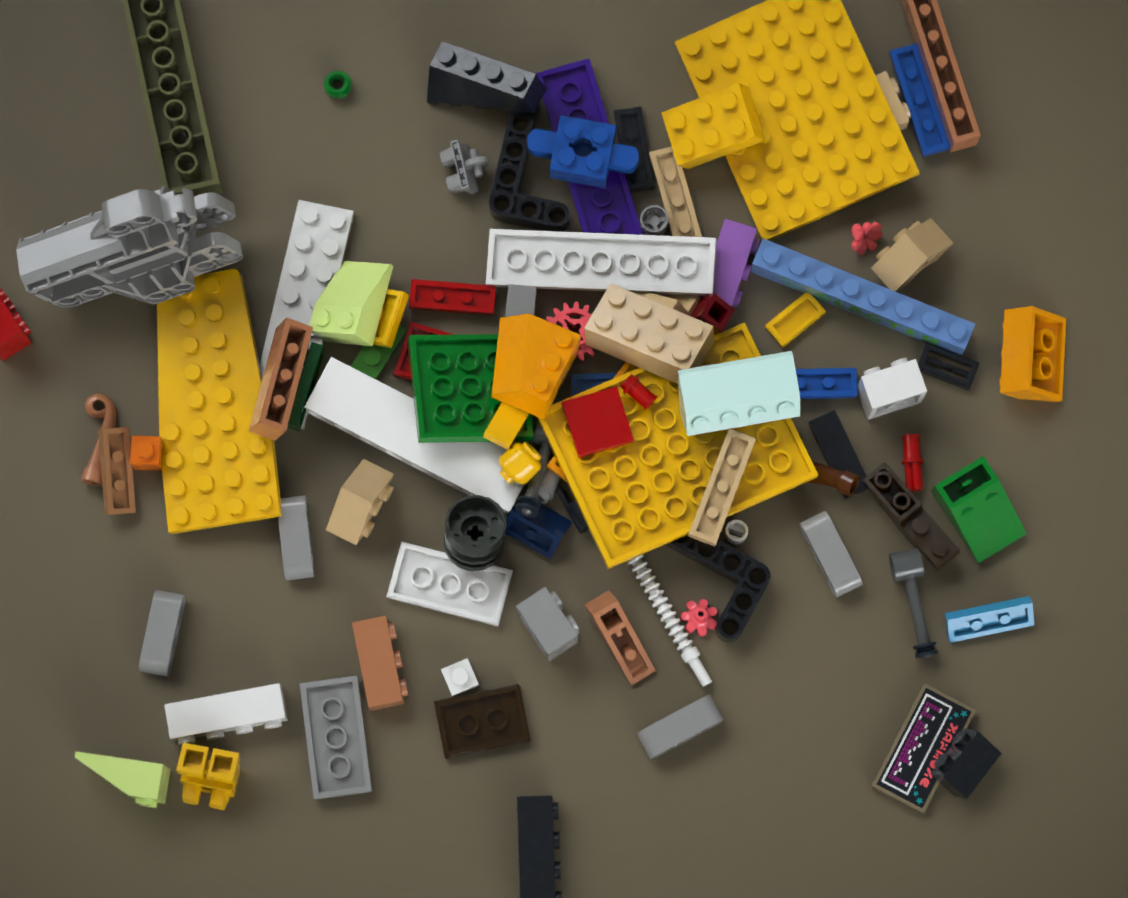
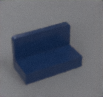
M516 503L506 519L505 534L551 560L563 536L571 527L572 521L542 504L536 517H524L516 512Z

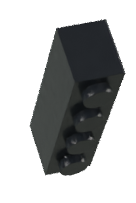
M552 795L517 797L520 898H562L561 891L555 890V879H561L560 861H555L554 850L560 849L559 832H554L553 820H559L558 802H553Z

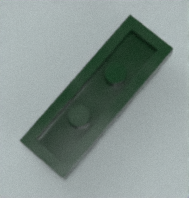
M311 342L310 349H307L303 364L304 368L288 422V428L298 432L301 430L306 414V408L304 407L313 392L325 353L324 347L321 344Z

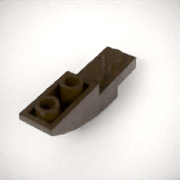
M885 462L863 479L868 490L914 548L919 549L937 571L960 554V549L922 508V503Z

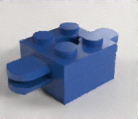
M560 115L557 132L533 129L527 138L528 151L532 156L551 159V179L606 188L609 170L629 174L633 173L639 164V153L634 146L615 143L616 125Z

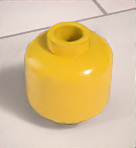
M526 441L523 444L515 442L509 450H506L500 456L499 465L502 470L499 473L510 484L515 481L518 484L525 485L541 469L539 460L542 457Z

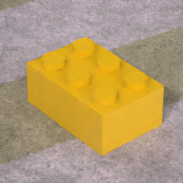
M740 83L661 112L677 165L686 169H691L765 141L749 87Z

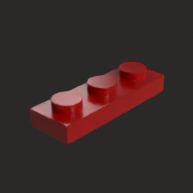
M411 279L409 309L494 316L497 288L493 285Z

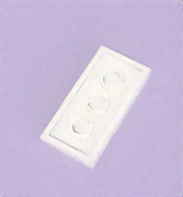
M401 541L386 597L498 627L513 570L495 565L480 571L461 569L450 561L445 552Z

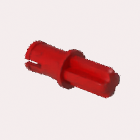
M905 434L902 436L904 460L901 461V465H904L905 485L911 492H917L923 489L921 464H924V460L921 459L920 434Z

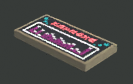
M924 683L871 787L924 814L939 785V782L930 774L935 768V762L942 754L949 750L956 734L968 728L976 710Z

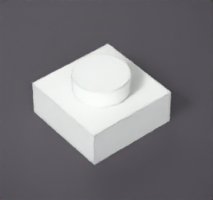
M468 658L441 669L452 697L479 686Z

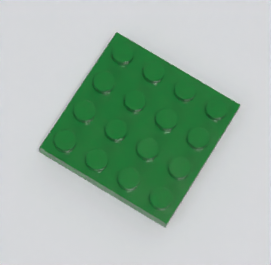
M498 334L409 335L408 348L418 443L491 442L483 438V435L502 403L491 398ZM531 414L527 417L514 442L532 441L534 434Z

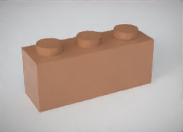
M386 615L352 622L368 708L372 711L405 704L403 696H408V689L405 678H399L398 668L403 667L400 650L394 651L392 640L397 639L394 622L388 623Z

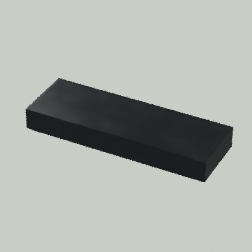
M640 106L614 110L618 143L634 146L639 153L637 169L633 173H624L630 193L653 190L655 186L642 108Z
M835 410L809 421L808 424L828 466L841 471L848 470L860 476L859 484L852 496L849 497L842 493L844 500L868 490L863 482V479L867 476Z

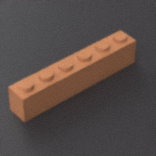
M901 0L914 43H917L950 144V153L976 146L981 134L937 0Z

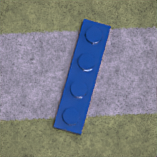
M917 43L890 50L889 57L903 100L911 114L910 122L921 156L926 157L949 150L950 144Z

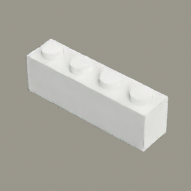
M280 683L164 704L169 737L173 742L178 741V745H182L183 742L195 743V738L207 736V740L225 737L224 732L234 730L236 734H246L253 732V727L264 725L265 729L278 728L282 726V721H288L283 687Z

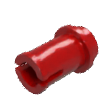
M631 374L620 386L624 390L622 393L624 395L628 393L646 411L658 397L639 381V376L635 377Z

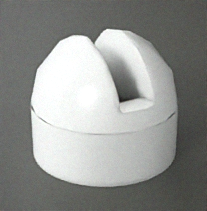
M741 520L730 521L726 525L724 532L727 541L733 545L743 543L748 535L747 525ZM729 532L732 533V534L738 535V536H742V537H741V538L736 537V536H734V535L729 534Z

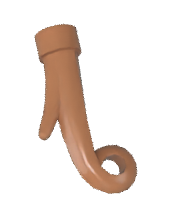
M96 393L88 397L85 402V410L91 417L104 418L101 429L116 428L117 414L114 402L102 393ZM95 403H101L104 405L105 408L103 410L96 411L93 408V405ZM98 436L88 465L84 467L81 481L92 486L102 487Z

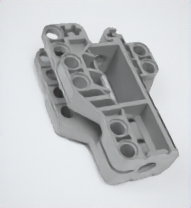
M165 186L156 191L138 189L103 202L101 211L91 212L89 215L71 222H64L60 226L46 231L42 230L40 233L24 239L20 238L16 248L20 278L26 292L34 293L35 296L45 301L50 300L51 304L61 308L74 307L111 293L153 305L193 291L195 289L194 277L233 264L243 258L241 243L225 233L212 232L196 238V232L210 227L218 228L221 223L234 219L236 217L235 205L217 193H204L194 197L192 190L182 189L183 194L176 195L174 190L171 191Z

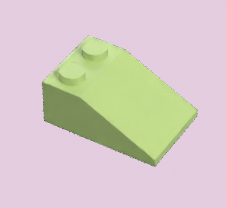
M343 261L340 270L335 273L315 303L309 325L313 327L312 334L327 343L373 346L393 265Z
M75 752L76 759L134 798L136 804L151 808H157V803L165 804L171 769L164 764Z

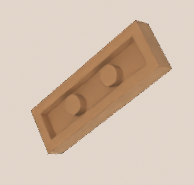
M129 427L98 429L105 515L136 513L133 469L130 464L131 444Z

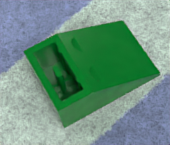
M984 456L936 484L931 491L978 564L1027 534L1000 480Z

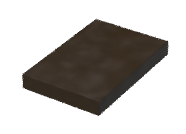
M519 684L434 701L445 759L531 742Z

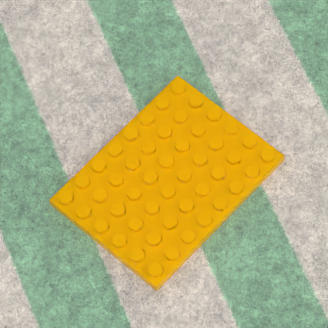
M766 0L675 41L699 98L737 83L749 87L765 141L725 155L762 239L764 238L769 241L920 175L841 0Z
M745 322L714 335V344L702 366L761 356ZM637 368L551 405L545 419L537 417L607 569L689 534L728 429L687 436L680 415L677 383L642 368ZM631 374L635 377L639 376V381L658 397L646 411L628 393L625 395L622 393L624 390L620 386ZM617 386L634 442L578 458L561 403ZM791 418L731 428L754 437L756 440L727 517L818 477L815 466Z

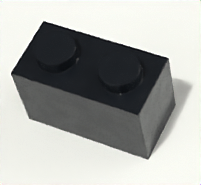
M964 729L953 738L952 746L936 760L935 768L930 774L953 796L968 799L1002 753L978 731Z

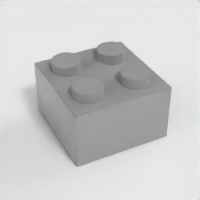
M546 587L518 604L516 610L517 615L547 660L551 661L578 643L577 634H579V627L571 615L565 617L562 613L563 603L556 592L553 590L549 593Z

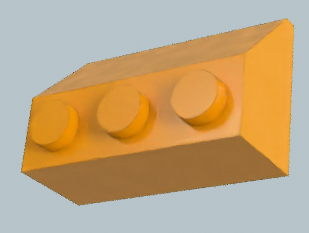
M1034 306L1004 310L1000 377L1001 394L1016 399L1062 402L1067 318Z

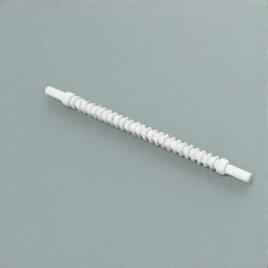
M643 554L630 559L628 565H633L632 572H637L636 579H641L640 586H645L644 593H649L650 595L648 600L654 601L652 607L658 608L656 614L662 615L660 621L666 622L665 629H670L669 636H674L673 643H678L677 650L682 651L681 657L683 661L689 663L702 687L709 685L713 681L698 657L700 652L697 647H692L693 640L687 639L689 633L683 632L684 625H679L680 618H675L676 611H671L672 604H667L668 597H663L664 590H659L658 588L660 583L654 582L656 576L650 575L652 569L646 568L648 562L642 561Z

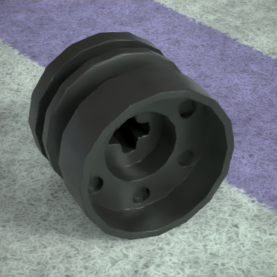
M472 495L457 500L449 508L445 520L444 548L446 555L452 563L461 569L480 571L493 566L499 560L504 548L507 526L506 516L500 505L491 498Z

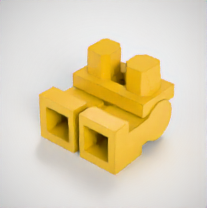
M183 742L176 769L177 773L181 774L180 782L183 787V802L198 805L202 791L211 793L210 807L225 810L230 797L234 798L240 773L239 753L213 748L211 755L209 747Z

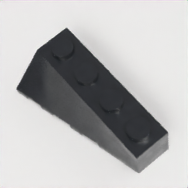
M442 41L429 65L427 103L438 105V103H449L450 106L461 107V105H472L481 109L495 107L504 111L535 113L547 88L535 73Z

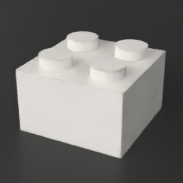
M902 358L892 362V367L883 370L880 367H874L863 372L864 376H861L857 392L867 420L922 402L927 389L916 359L908 361L907 358Z

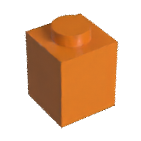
M132 435L130 464L134 470L162 471L163 439L161 436Z

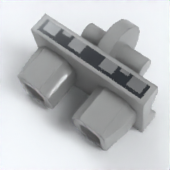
M458 139L451 141V147L440 152L443 166L446 168L456 166L458 173L446 177L448 190L452 193L464 191L470 194L478 193L479 189L476 178L483 176L482 167L489 164L488 158L486 156H479L476 148L469 150L468 144H461Z

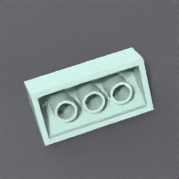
M792 351L678 370L679 408L687 436L800 416V392Z

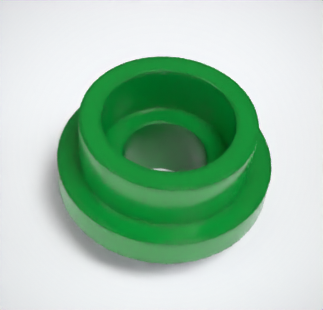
M333 71L326 76L324 89L332 98H344L352 89L351 78L343 71ZM336 82L343 83L341 89H335L333 85Z

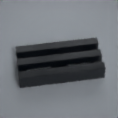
M926 342L918 366L921 373L969 391L980 363ZM931 352L971 368V371L968 372L927 355ZM926 362L928 364L947 370L959 376L967 378V381L946 374L934 368L928 367L924 365V363Z

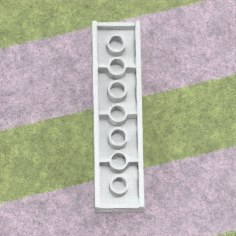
M333 357L330 358L304 407L308 414L468 496L480 495L491 498L500 505L505 515H508L524 486L515 481L510 484L500 475L499 472L502 468L499 465V458L507 449L493 442L418 443L414 399Z

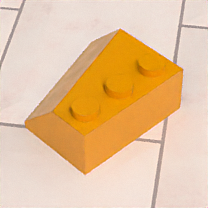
M529 313L500 318L491 398L545 419L578 354L581 335Z

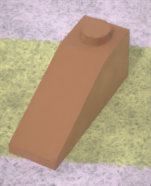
M609 590L584 604L597 630L631 686L656 671L618 600Z

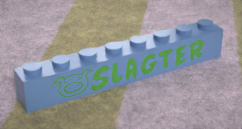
M764 238L752 263L751 273L803 294L805 292L809 293L818 300L961 356L965 351L975 323Z

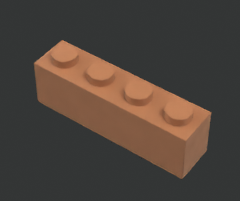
M286 318L276 327L248 432L274 441L286 432L313 327Z

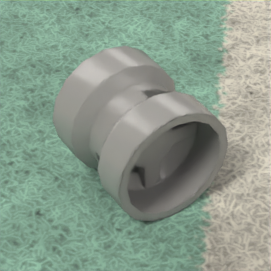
M651 205L642 211L640 226L643 235H665L668 229V214L662 207Z

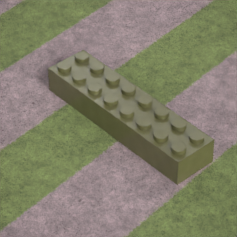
M122 0L162 187L165 186L171 191L174 190L176 195L183 194L182 189H190L193 191L194 197L204 193H224L182 1Z

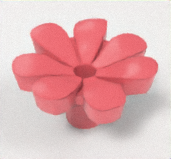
M866 222L862 226L860 224L853 225L851 228L852 236L854 237V241L851 244L852 249L859 255H863L867 248L871 252L876 250L878 245L875 240L881 239L883 235L880 231L882 225L877 222L872 224Z
M701 599L698 605L692 600L687 602L686 608L689 611L680 614L681 621H688V624L685 626L687 633L691 634L697 629L699 636L707 635V627L711 630L717 627V622L712 617L717 616L718 611L715 607L708 608V601L705 599Z

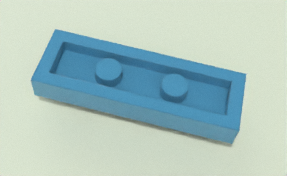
M1030 596L945 613L948 640L952 643L1034 626L1033 602Z

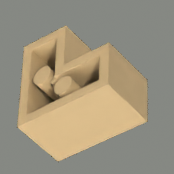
M932 218L923 223L917 221L908 229L904 228L893 238L896 243L891 248L887 246L877 254L876 258L878 261L871 269L890 290L897 292L907 286L923 268L937 261L953 242Z
M363 459L341 487L326 531L354 545H357L363 536L368 538L375 525V522L371 521L372 517L378 514L383 501L387 502L394 487L390 483L394 474Z

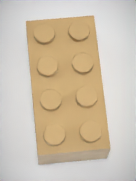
M612 283L608 286L584 328L587 346L677 384L678 370L701 367L714 344L713 325Z

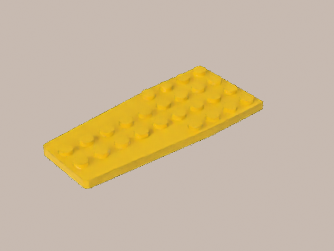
M236 269L198 275L194 277L195 289L193 291L157 304L159 436L163 439L161 467L167 526L170 534L282 516L274 440L248 432L262 382V373L243 277Z

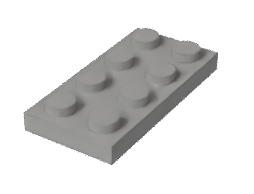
M358 676L300 683L314 800L372 792Z

